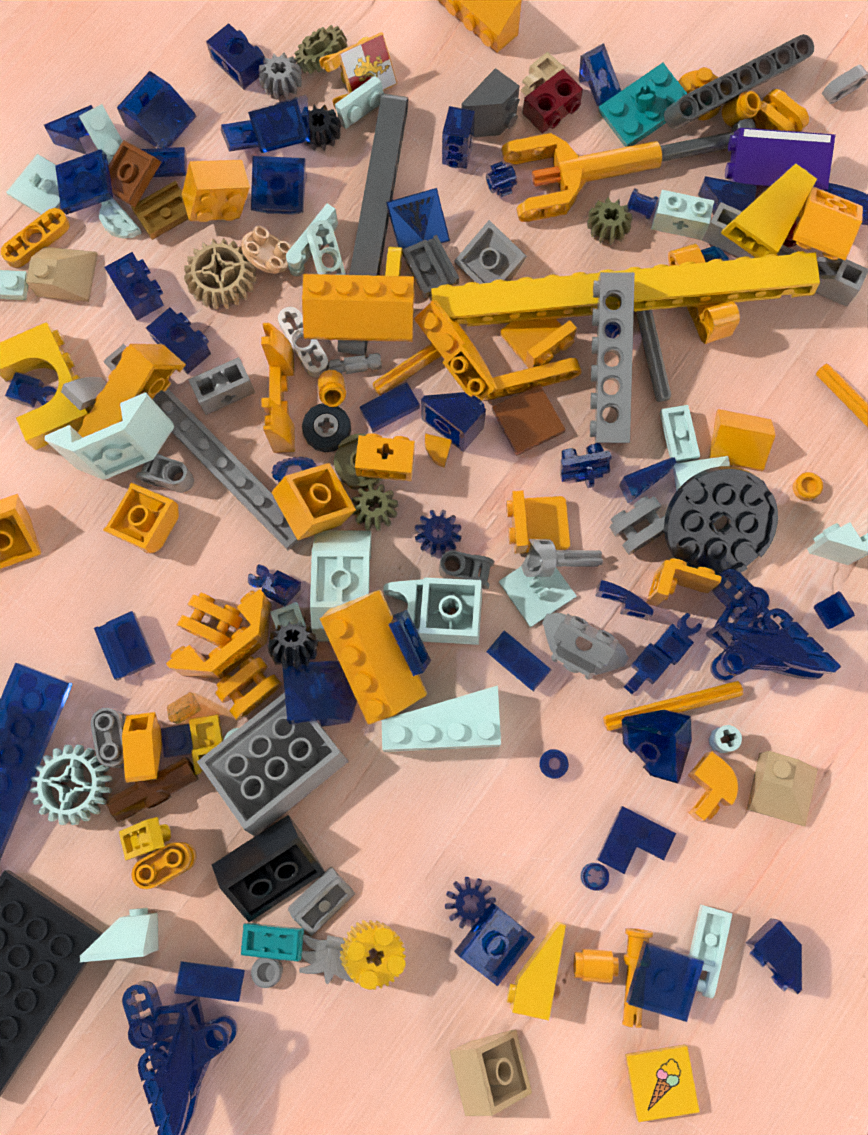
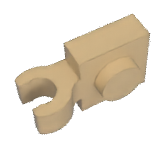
M546 52L530 65L529 75L522 81L526 86L521 89V92L527 96L561 69L565 70V67L549 52Z

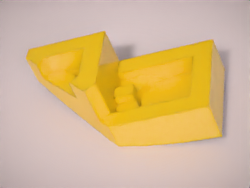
M219 714L189 719L195 775H199L203 771L197 761L223 741Z

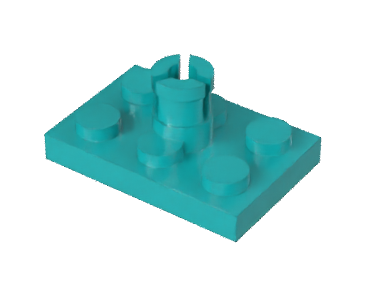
M662 62L600 105L599 113L625 147L633 146L666 124L664 118L666 109L686 95L687 92L664 62Z

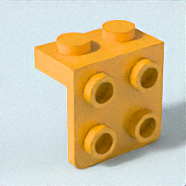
M557 319L512 321L501 329V337L528 368L548 364L557 353L567 350L575 341L577 327L571 320L564 325H561Z
M524 490L512 491L511 499L506 500L507 517H512V527L508 528L509 544H514V554L528 553L530 549L529 539H550L554 543L556 550H568L570 547L566 499L563 496L524 498Z

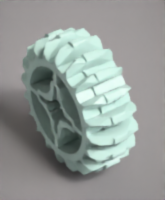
M65 745L63 752L59 748L53 749V757L49 755L43 756L45 766H35L40 775L30 778L31 781L37 782V787H33L29 791L39 796L32 803L34 805L43 804L39 813L41 815L49 813V821L54 822L58 819L60 825H66L69 821L71 825H78L80 818L83 821L90 820V812L93 814L100 813L97 803L107 804L106 798L102 797L103 793H111L112 789L105 787V782H110L113 778L112 776H104L103 773L107 772L110 767L100 765L101 763L94 756V749L88 748L84 751L83 745H76L74 749L72 745ZM70 762V765L66 766L65 772L61 776L54 777L56 771L62 765ZM82 763L89 769L92 783L84 779V769L81 768ZM70 780L76 782V784L83 785V787L72 789L68 785L61 784V782H69ZM51 786L59 791L61 806L54 799ZM90 792L87 799L81 805L73 808V804L77 803L81 793Z

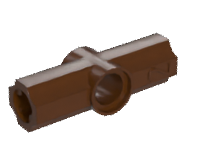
M185 757L161 771L158 770L157 779L134 782L135 785L106 799L111 816L114 817L116 822H121L145 808L150 809L171 798V794L199 780L198 775H195L194 765L188 757Z

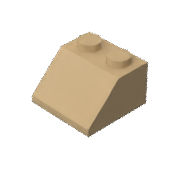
M516 1029L472 1040L450 1051L465 1116H493L532 1094Z

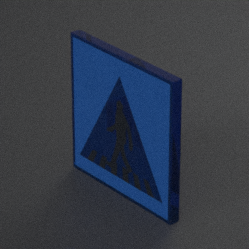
M437 188L386 202L398 247L405 249L425 239L428 241L435 235L438 236L441 243L450 241Z

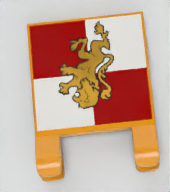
M382 32L337 53L326 55L319 60L321 68L327 72H331L340 66L349 94L374 76L381 81L383 90L398 84ZM348 94L335 97L332 100L334 108L335 104Z

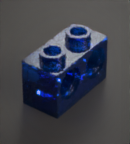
M133 252L104 267L136 320L164 306L160 295L164 294L156 279L150 281L147 276L151 273L143 259L138 261ZM134 273L132 276L126 277L128 274ZM148 293L145 297L139 298L141 294Z

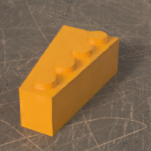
M129 344L123 350L122 358L118 365L109 374L108 382L104 389L97 395L90 413L84 417L83 425L78 434L84 438L123 421L120 403L145 392L151 399L161 390L165 392L171 385V382L168 380L175 370L181 372L186 364L163 344Z

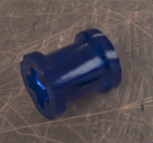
M634 188L627 204L628 212L631 210L645 215L647 220H650L659 197L654 196L652 198L646 196Z

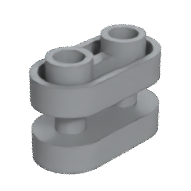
M644 496L633 505L635 507L628 513L623 510L611 518L613 524L609 528L617 537L624 533L628 539L622 545L628 555L664 534L665 516L659 518L656 511L661 508V504L655 497L649 499L648 496ZM647 519L651 525L637 533L633 527Z
M111 708L99 709L91 718V730L96 757L104 766L124 768L122 732L126 715Z

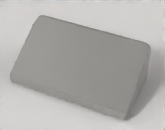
M330 867L288 907V911L292 918L312 936L356 893Z

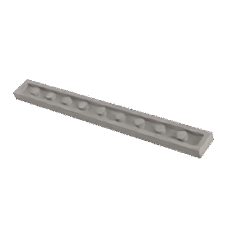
M124 343L103 361L111 371L116 368L122 358V352L126 348ZM169 389L165 392L161 390L152 400L173 422L174 429L172 433L287 551L290 550L299 540L295 537L272 493Z

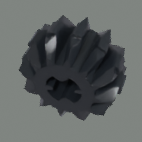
M314 104L313 110L310 111L304 108V116H299L298 135L302 138L305 146L311 145L314 151L321 147L325 151L326 145L334 147L335 140L340 139L341 122L339 117H336L334 109L328 110L325 104L321 109H318Z
M289 621L287 626L278 625L276 631L270 632L268 653L275 665L282 664L284 670L289 666H294L297 670L299 665L308 666L310 660L315 659L318 639L316 634H313L311 626L304 627L302 622L292 625Z

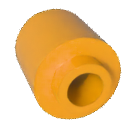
M745 91L724 104L722 108L724 122L728 126L733 127L734 124L741 120L754 117L761 108L760 97L754 91Z
M335 370L324 371L318 378L319 398L322 403L329 407L339 406L346 398L344 377Z
M582 949V952H574V978H581L585 982L612 983L613 977H618V957H613L612 951Z

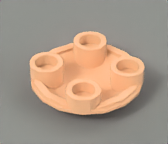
M256 226L253 231L243 236L241 242L242 252L247 260L256 268L274 274L284 272L288 268L286 254L291 248L289 243L280 241L274 235L269 234L268 230L262 226Z

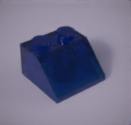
M465 392L425 395L421 399V418L443 437L451 439L452 444L464 452L484 429L486 408H484L485 405L476 396L470 397Z

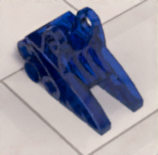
M734 569L725 570L719 575L722 577L721 583L712 592L726 606V609L719 617L715 626L706 632L707 637L723 648L710 665L711 674L714 678L720 681H728L747 670H764L794 678L817 680L824 674H833L842 667L828 652H822L824 648L813 637H807L809 633L798 622H792L794 619L785 610L780 608L769 610L767 607L769 606L770 599L764 589L754 587L740 572ZM727 581L732 584L728 589L724 586ZM740 591L741 594L735 598L734 596ZM771 615H773V618L777 616L781 618L780 626L770 618ZM729 616L734 620L733 623L727 622ZM721 660V667L724 672L729 674L728 676L718 673L716 668L718 661Z
M140 981L127 988L122 998L123 1008L129 1024L128 1040L135 1048L145 1050V1053L138 1062V1072L141 1082L145 1080L143 1089L148 1104L152 1103L150 1111L155 1127L159 1126L157 1134L185 1135L194 1116L202 1080L210 1061L223 1052L228 1044L235 1039L238 1031L237 1024L232 1017L227 1015L204 1022L201 1001L198 996L189 1002L162 1006L156 986L150 981ZM144 993L145 999L143 1001L135 999V995ZM150 1008V1012L140 1015V1012ZM168 1013L180 1014L178 1019H171ZM219 1022H227L231 1026V1036H229L227 1028L219 1024ZM215 1030L221 1032L223 1039L217 1037ZM161 1046H164L166 1050H169V1051H168V1054H167L166 1051H164V1050L161 1049L160 1047H161ZM151 1060L153 1068L148 1069L146 1064Z

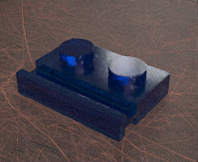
M130 611L106 622V624L100 627H94L114 680L119 681L127 675L130 676L156 664L135 612Z

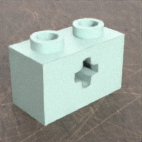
M662 190L656 205L651 229L702 240L710 224L714 200Z

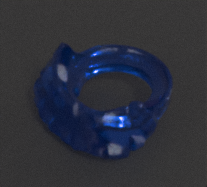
M293 457L277 462V465L273 466L271 474L279 483L291 466H299L303 471L317 465L312 459L307 457Z

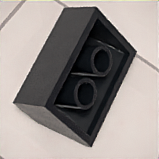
M289 815L212 864L219 888L248 922L256 919L325 873L304 835Z

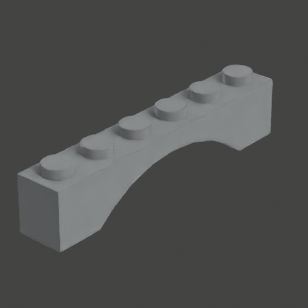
M720 202L702 241L737 257L747 256L755 258L721 234L722 230L742 211ZM782 245L777 255H791L798 251ZM817 257L820 284L815 293L847 307L860 291L868 269L848 259L842 260L838 258L837 260H832L826 257Z

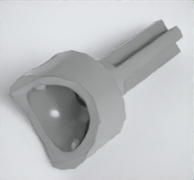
M529 539L530 549L521 566L526 577H550L554 573L555 567H598L602 565L603 560L600 550H556L554 543L550 539Z

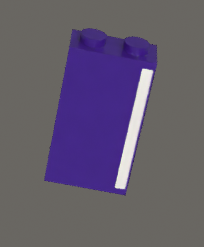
M739 128L729 138L728 151L732 153L731 161L727 163L725 168V179H728L727 186H734L736 184L771 186L793 165L797 164L817 178L813 187L826 191L829 185L836 134Z

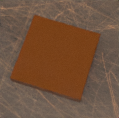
M123 140L101 177L98 186L135 208L162 162Z
M540 384L492 407V412L516 456L565 433V427Z

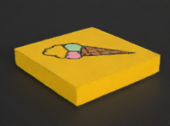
M683 1044L625 1054L638 1122L700 1112L687 1045Z

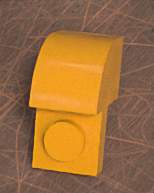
M713 751L706 752L688 774L691 779L706 790L689 812L697 821H705L706 818L711 820L720 809L719 802L724 806L733 805L738 793V782L732 768Z

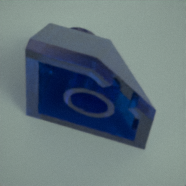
M663 709L624 717L622 719L623 745L630 753L635 751L645 763L643 768L650 776L678 784L692 742L691 716Z

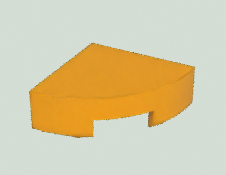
M425 433V448L428 455L435 464L445 468L452 440Z

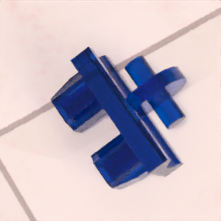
M600 443L590 444L586 447V455L581 456L577 455L576 449H563L560 464L561 481L575 480L576 483L585 481L587 488L594 487V479L603 478V474L610 473V460L612 459L610 450L604 451Z

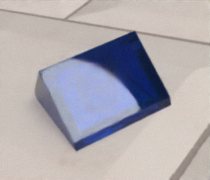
M306 95L261 106L248 112L261 153L310 141L308 98Z

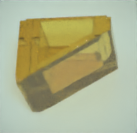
M192 692L187 693L167 706L170 722L180 724L201 711L202 708Z

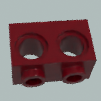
M561 69L524 97L522 114L543 134L549 128H555L569 113L573 114L579 109L583 88L564 69Z

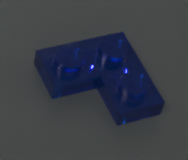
M620 806L596 860L622 874H625L636 848L664 861L676 833Z

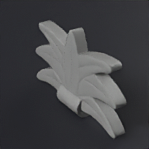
M303 934L304 942L315 951L302 950V958L311 965L301 967L299 969L300 973L318 974L324 972L326 984L330 983L334 974L346 981L355 983L341 964L340 956L342 955L340 951L343 950L341 944L345 943L343 938L328 935L327 940H318Z

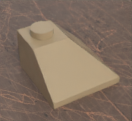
M44 247L31 257L26 283L37 297L89 302L98 254L95 251Z
M765 751L759 753L746 810L800 826H806L818 769L799 759L776 752Z

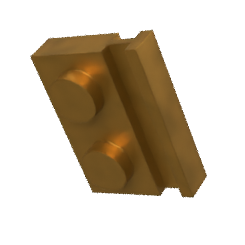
M176 180L140 200L135 208L130 206L151 240L188 220L182 198V189H180Z

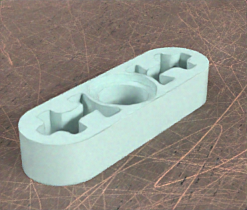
M324 220L316 221L309 226L307 239L317 274H329L336 271L337 274L335 275H346L331 224ZM317 230L324 231L325 236L323 238L321 236L316 237L315 232ZM329 244V247L319 250L320 246ZM324 253H328L333 257L334 265L332 268H328L322 263V255Z

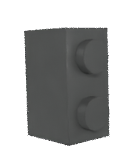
M495 68L462 102L460 135L464 138L501 135L506 128L510 129L518 118L517 106L520 101L518 98L520 86Z

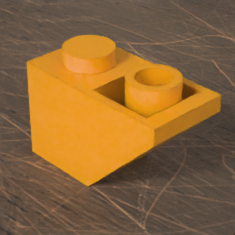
M155 712L127 715L125 718L122 745L126 783L157 779L163 735Z

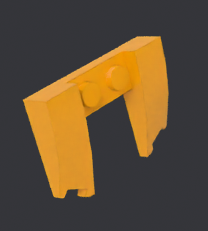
M263 323L266 336L261 337V345L269 364V398H261L262 407L266 413L263 430L273 453L295 452V426L289 417L288 401H284V392H288V376H294V350L282 332L271 323Z

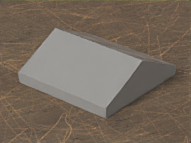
M488 220L454 262L475 282L483 284L499 279L511 281L527 256Z

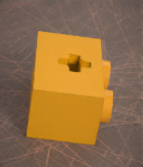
M368 433L366 436L359 435L355 461L356 476L412 482L415 441L404 436H395L392 439L382 438L381 435L375 433ZM384 453H389L387 459H382Z

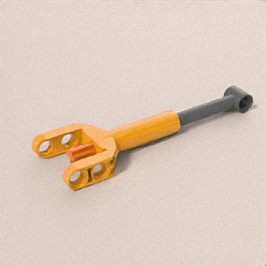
M744 119L733 125L731 128L732 132L661 146L658 141L582 156L576 154L566 141L552 133L509 141L502 146L501 152L504 161L513 165L554 157V167L532 171V181L535 186L558 182L561 192L527 198L516 208L519 221L531 222L566 215L586 182L660 168L663 161L728 149L729 138L731 135H734L737 129H756V125L753 119Z

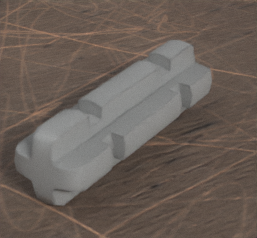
M379 353L369 354V357L361 355L344 358V361H340V359L329 361V369L338 371L341 374L342 372H346V374L367 371V368H371V370L382 368Z

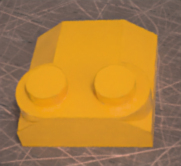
M130 483L128 491L103 531L140 548L145 553H155L161 549L178 520V504L172 499Z

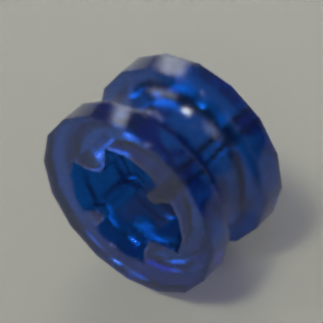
M589 863L582 868L580 878L586 888L599 891L608 885L609 873L605 866L599 863ZM591 869L597 872L601 871L602 877H599L601 882L598 885L595 882L588 881V876H591L588 873Z

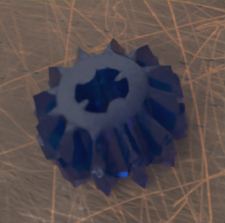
M431 510L430 519L424 515L420 517L422 524L415 525V531L420 534L415 536V541L422 543L420 547L422 552L431 548L430 556L435 557L437 550H440L442 556L447 552L446 547L451 551L456 550L454 542H461L462 536L458 534L461 531V525L454 524L456 520L455 515H451L446 519V510H442L440 516H436V512ZM437 529V532H439V529L443 530V537H439V535H437V538L434 537L433 530Z
M467 876L464 877L465 888L462 889L460 883L455 881L453 885L459 892L456 894L452 891H447L446 896L455 899V902L445 903V909H457L451 913L449 919L454 921L461 916L459 921L460 928L463 929L468 919L470 920L471 929L476 930L475 919L479 918L485 926L488 922L482 914L485 912L489 915H494L495 911L492 908L486 907V904L495 903L496 898L484 897L492 888L487 885L480 891L482 879L477 878L474 887H471L470 878ZM470 895V898L473 895L478 898L475 902L477 908L473 911L468 908V911L463 908L465 905L464 897Z

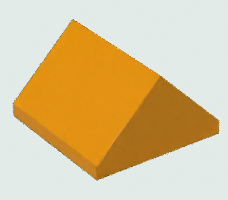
M717 409L709 458L728 456L731 466L762 472L776 436L772 419Z

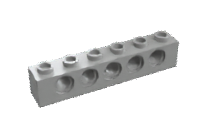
M600 273L598 281L593 282V298H598V309H593L592 326H597V337H592V354H597L596 365L591 366V382H596V393H591L590 409H595V421L590 420V437H595V443H630L635 273ZM608 297H616L620 301V308L617 310L607 308L605 300ZM613 324L618 327L619 336L617 338L606 336L605 327L607 325ZM608 352L615 353L619 358L618 365L614 367L606 365L604 355ZM613 380L617 383L618 391L616 394L609 395L604 391L603 384L605 381ZM611 407L616 410L617 419L615 422L608 423L603 419L602 414L605 408Z

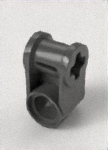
M448 551L440 560L439 572L445 579L481 580L482 589H489L490 568L494 566L495 561L481 555ZM449 560H453L459 564L460 569L451 572L445 568L444 564ZM479 568H481L480 577H478Z

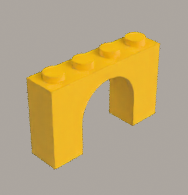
M47 322L0 342V376L6 382L40 368L51 369L58 374V389L53 398L45 405L16 417L25 441L34 450L49 444L45 441V435L70 425L76 432L79 431L83 425L84 417L93 408V405L83 410H79L61 392L63 384L80 379L78 374L74 376L71 368L75 367V364L68 352L64 353L61 347L65 344L62 335L58 329L53 331Z

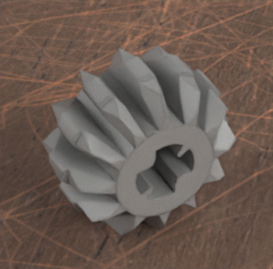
M273 53L272 59L264 57V65L259 66V81L267 95L274 94L276 99L284 95L288 99L289 93L296 94L297 87H301L302 72L299 64H296L294 57L287 58L285 53L280 57Z

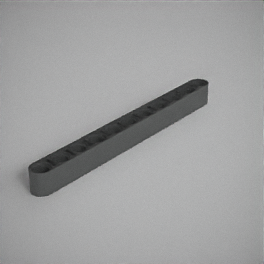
M383 93L381 96L349 275H380L390 217L388 203L393 200L408 112V97ZM338 340L337 349L338 352L365 355L368 341Z

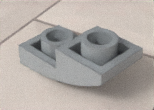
M102 377L80 378L63 384L61 392L79 410H83L95 404L97 395L104 389L107 382Z

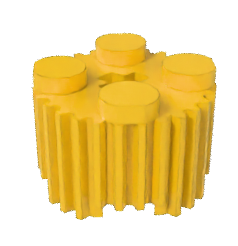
M362 920V924L356 922V927H350L351 931L347 932L348 937L343 938L345 943L341 944L343 950L340 951L342 955L340 960L344 970L362 988L376 990L377 986L380 989L383 988L384 984L389 986V981L394 982V977H399L406 965L404 960L406 955L403 953L405 948L402 946L404 944L403 941L400 940V936L383 922L380 923L377 920L375 923L372 920H369V923ZM372 948L377 951L374 958H366L370 956L368 951Z

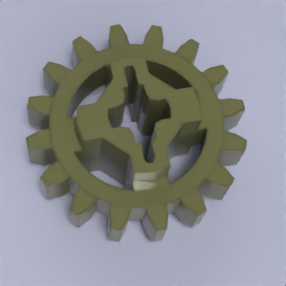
M330 25L327 29L321 27L316 32L313 31L312 35L306 36L303 39V44H299V50L294 53L296 56L294 59L304 73L308 71L309 74H312L315 70L321 72L324 69L320 66V58L343 50L348 46L346 43L348 40L339 26L333 28Z

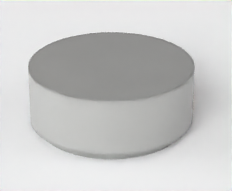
M260 957L255 961L251 969L252 980L261 988L273 987L279 982L283 974V967L279 959Z

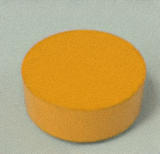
M812 472L802 473L793 483L794 494L803 501H812L823 491L821 478Z

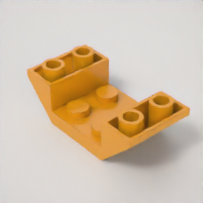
M813 187L798 214V217H801L794 231L793 240L797 241L796 244L804 249L811 250L813 247L823 251L822 254L829 259L837 260L840 258L846 260L862 223L863 206Z
M261 589L256 592H248L241 598V604L237 606L251 624L248 628L242 627L231 636L232 641L224 647L222 645L216 647L208 654V660H206L202 653L188 645L187 647L182 646L176 649L170 655L171 660L166 665L182 676L223 679L267 644L271 602Z

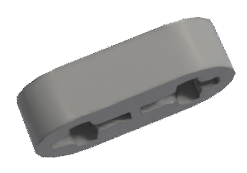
M861 64L857 65L831 81L824 88L822 95L830 104H833L863 85L868 79V72Z

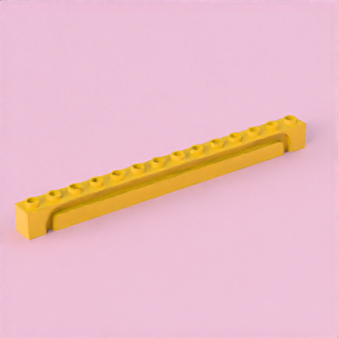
M798 251L791 255L782 256L777 254H768L760 258L744 256L728 261L714 259L707 263L685 262L675 266L659 264L653 268L643 269L640 267H630L622 271L606 269L599 273L590 274L576 272L568 276L552 274L545 278L536 279L522 277L515 281L499 279L483 284L469 282L462 286L441 285L438 288H431L432 301L437 300L453 322L457 321L459 325L467 324V327L510 323L512 321L590 316L593 314V309H598V298H593V282L598 281L600 273H635L634 311L721 304L728 301L744 302L781 298L782 295L790 294L791 297L810 296L816 292L820 279L816 252L806 253ZM611 296L605 300V304L610 310L620 308V301L616 297Z

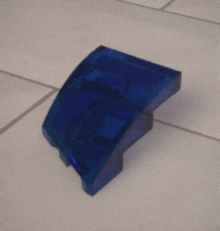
M339 661L309 662L308 666L299 665L297 670L294 666H289L286 670L283 668L286 713L289 724L319 720L321 727L351 722L357 700Z

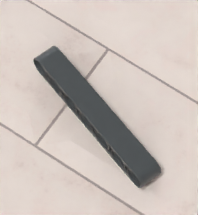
M799 35L684 95L666 109L664 114L666 123L671 128H680L724 105L745 91L748 92L788 71L813 54V40L808 35Z

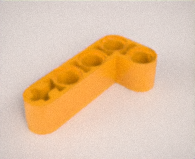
M695 243L669 251L668 253L669 266L681 265L685 262L706 263L699 246ZM734 301L687 307L697 333L704 344L731 336L740 321L739 310Z

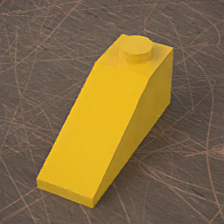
M557 921L517 974L515 984H509L506 1002L511 1003L512 1013L549 1021L566 928L564 923Z

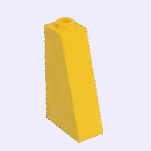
M793 165L722 230L721 234L755 258L764 257L768 254H777L817 178L799 165Z

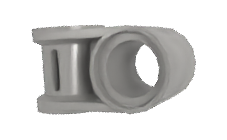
M158 453L153 460L144 463L141 472H138L136 478L142 482L180 493L187 492L194 483L193 475L182 462L167 458ZM183 473L180 480L173 481L176 474Z

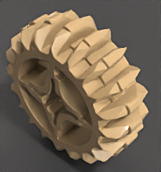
M224 238L219 244L214 239H212L211 245L208 246L202 242L203 249L198 250L194 248L193 253L195 256H187L189 265L184 266L186 273L184 280L188 285V291L194 296L196 301H202L203 305L207 308L212 304L214 309L218 310L220 305L223 304L228 310L229 303L234 302L238 306L239 298L247 300L246 292H253L254 287L252 283H256V275L254 274L256 273V267L247 260L241 246L238 247L234 240L229 245ZM210 286H215L219 289L210 288Z

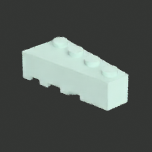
M498 685L381 720L382 750L384 752L500 747Z

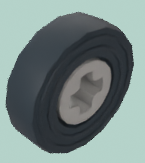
M324 403L318 404L305 414L302 423L303 436L307 443L315 450L322 452L336 451L341 441L350 436V419L347 413L339 406L329 407ZM325 422H330V425L334 427L330 428L328 433H323V429L320 427L324 426Z

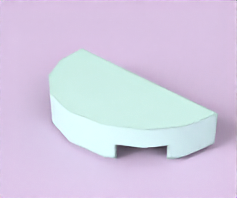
M108 193L101 201L102 206L99 215L105 230L112 236L122 239L133 238L141 234L140 228Z

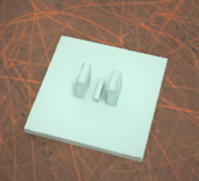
M37 154L6 193L42 215L51 208H58L79 182V179Z
M521 566L499 581L530 628L543 620L546 614H552L577 597L556 567L550 577H526Z

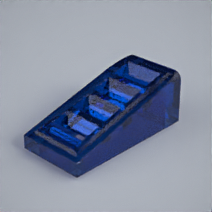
M675 457L668 458L624 476L619 486L627 503L632 502L670 473L677 463Z

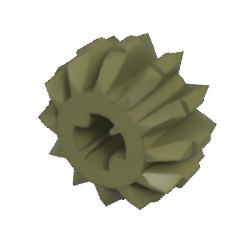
M609 197L605 200V203L598 200L595 208H591L588 215L587 227L591 229V237L599 236L600 243L606 239L610 245L614 243L615 239L621 242L625 234H628L631 229L632 214L628 213V205L620 206V199L614 203L611 202Z
M370 483L368 485V492L359 488L358 493L360 497L352 498V503L356 505L354 506L356 511L353 515H358L355 519L357 524L365 522L366 530H369L372 524H375L376 530L380 531V523L383 522L389 527L391 525L389 517H397V511L394 508L398 507V501L392 499L394 496L392 490L384 493L385 487L380 484L377 490H374L373 484ZM375 503L379 504L380 508L370 511V507H374Z

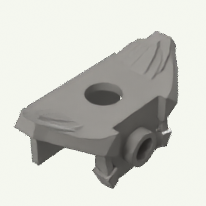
M563 613L546 614L542 622L550 650L553 653L551 656L552 660L564 663L563 666L573 673L580 672L584 674L587 680L592 679L594 675L624 667L629 659L624 647L618 643V640L614 639L613 635L588 625L587 621L578 616H572L568 613L567 615ZM579 636L592 642V647L589 650L583 651L577 647L576 639Z

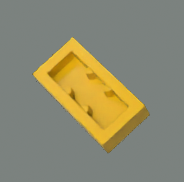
M158 817L119 831L125 861L165 847L164 842H168L171 838L169 826L167 824L160 825Z

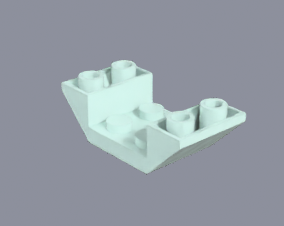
M145 392L120 403L123 421L84 438L69 425L45 435V441L76 469L106 480L153 460L174 429V424Z
M851 522L842 527L836 523L814 537L815 543L807 548L808 552L812 555L850 565L868 555V533L859 537Z
M327 530L314 536L311 559L310 613L313 634H316L318 642H330L320 621V618L329 609L369 594L371 531Z

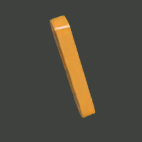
M568 358L493 377L497 389L483 401L521 393L539 384L544 387L574 379L582 373L577 358Z

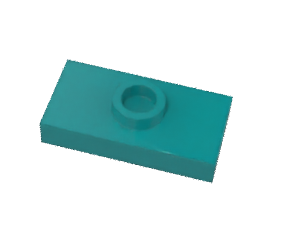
M245 923L243 924L241 955L298 962L302 959L304 928Z

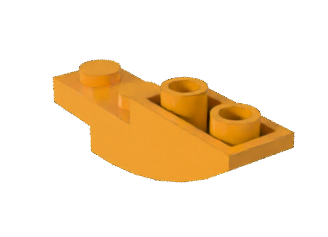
M437 300L430 302L414 320L445 359L442 362L476 406L497 389L496 384L481 355L457 321L453 322Z

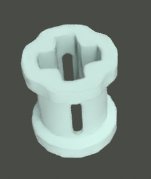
M724 725L714 729L709 737V745L719 753L735 751L742 742L740 731L731 725ZM728 735L730 741L721 743L720 738Z

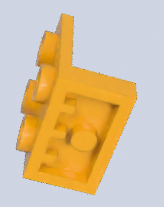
M672 558L670 561L665 560L654 573L646 604L657 607L663 600L667 601L669 594L673 595L676 584L708 594L721 583L722 577L715 575L714 570L706 567H698V569L689 567L685 561Z

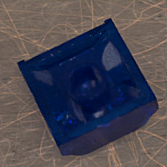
M253 156L251 211L286 215L303 213L305 183L307 181L305 158Z

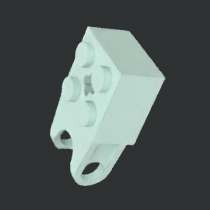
M424 577L422 580L390 582L383 586L385 595L403 600L408 604L405 614L400 618L394 619L402 638L421 642L479 645L482 606L481 580ZM450 608L456 609V613L453 615L447 614L450 612Z

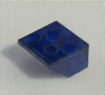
M151 71L142 78L117 106L125 127L164 153L197 117L196 113L168 82Z

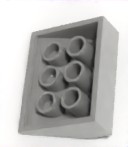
M291 688L197 761L243 829L253 836L264 831L349 762Z

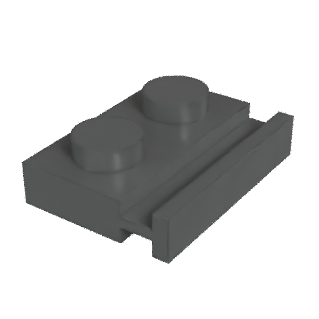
M437 235L428 241L425 239L402 249V255L424 298L432 296L431 288H438L441 285L459 284V277Z

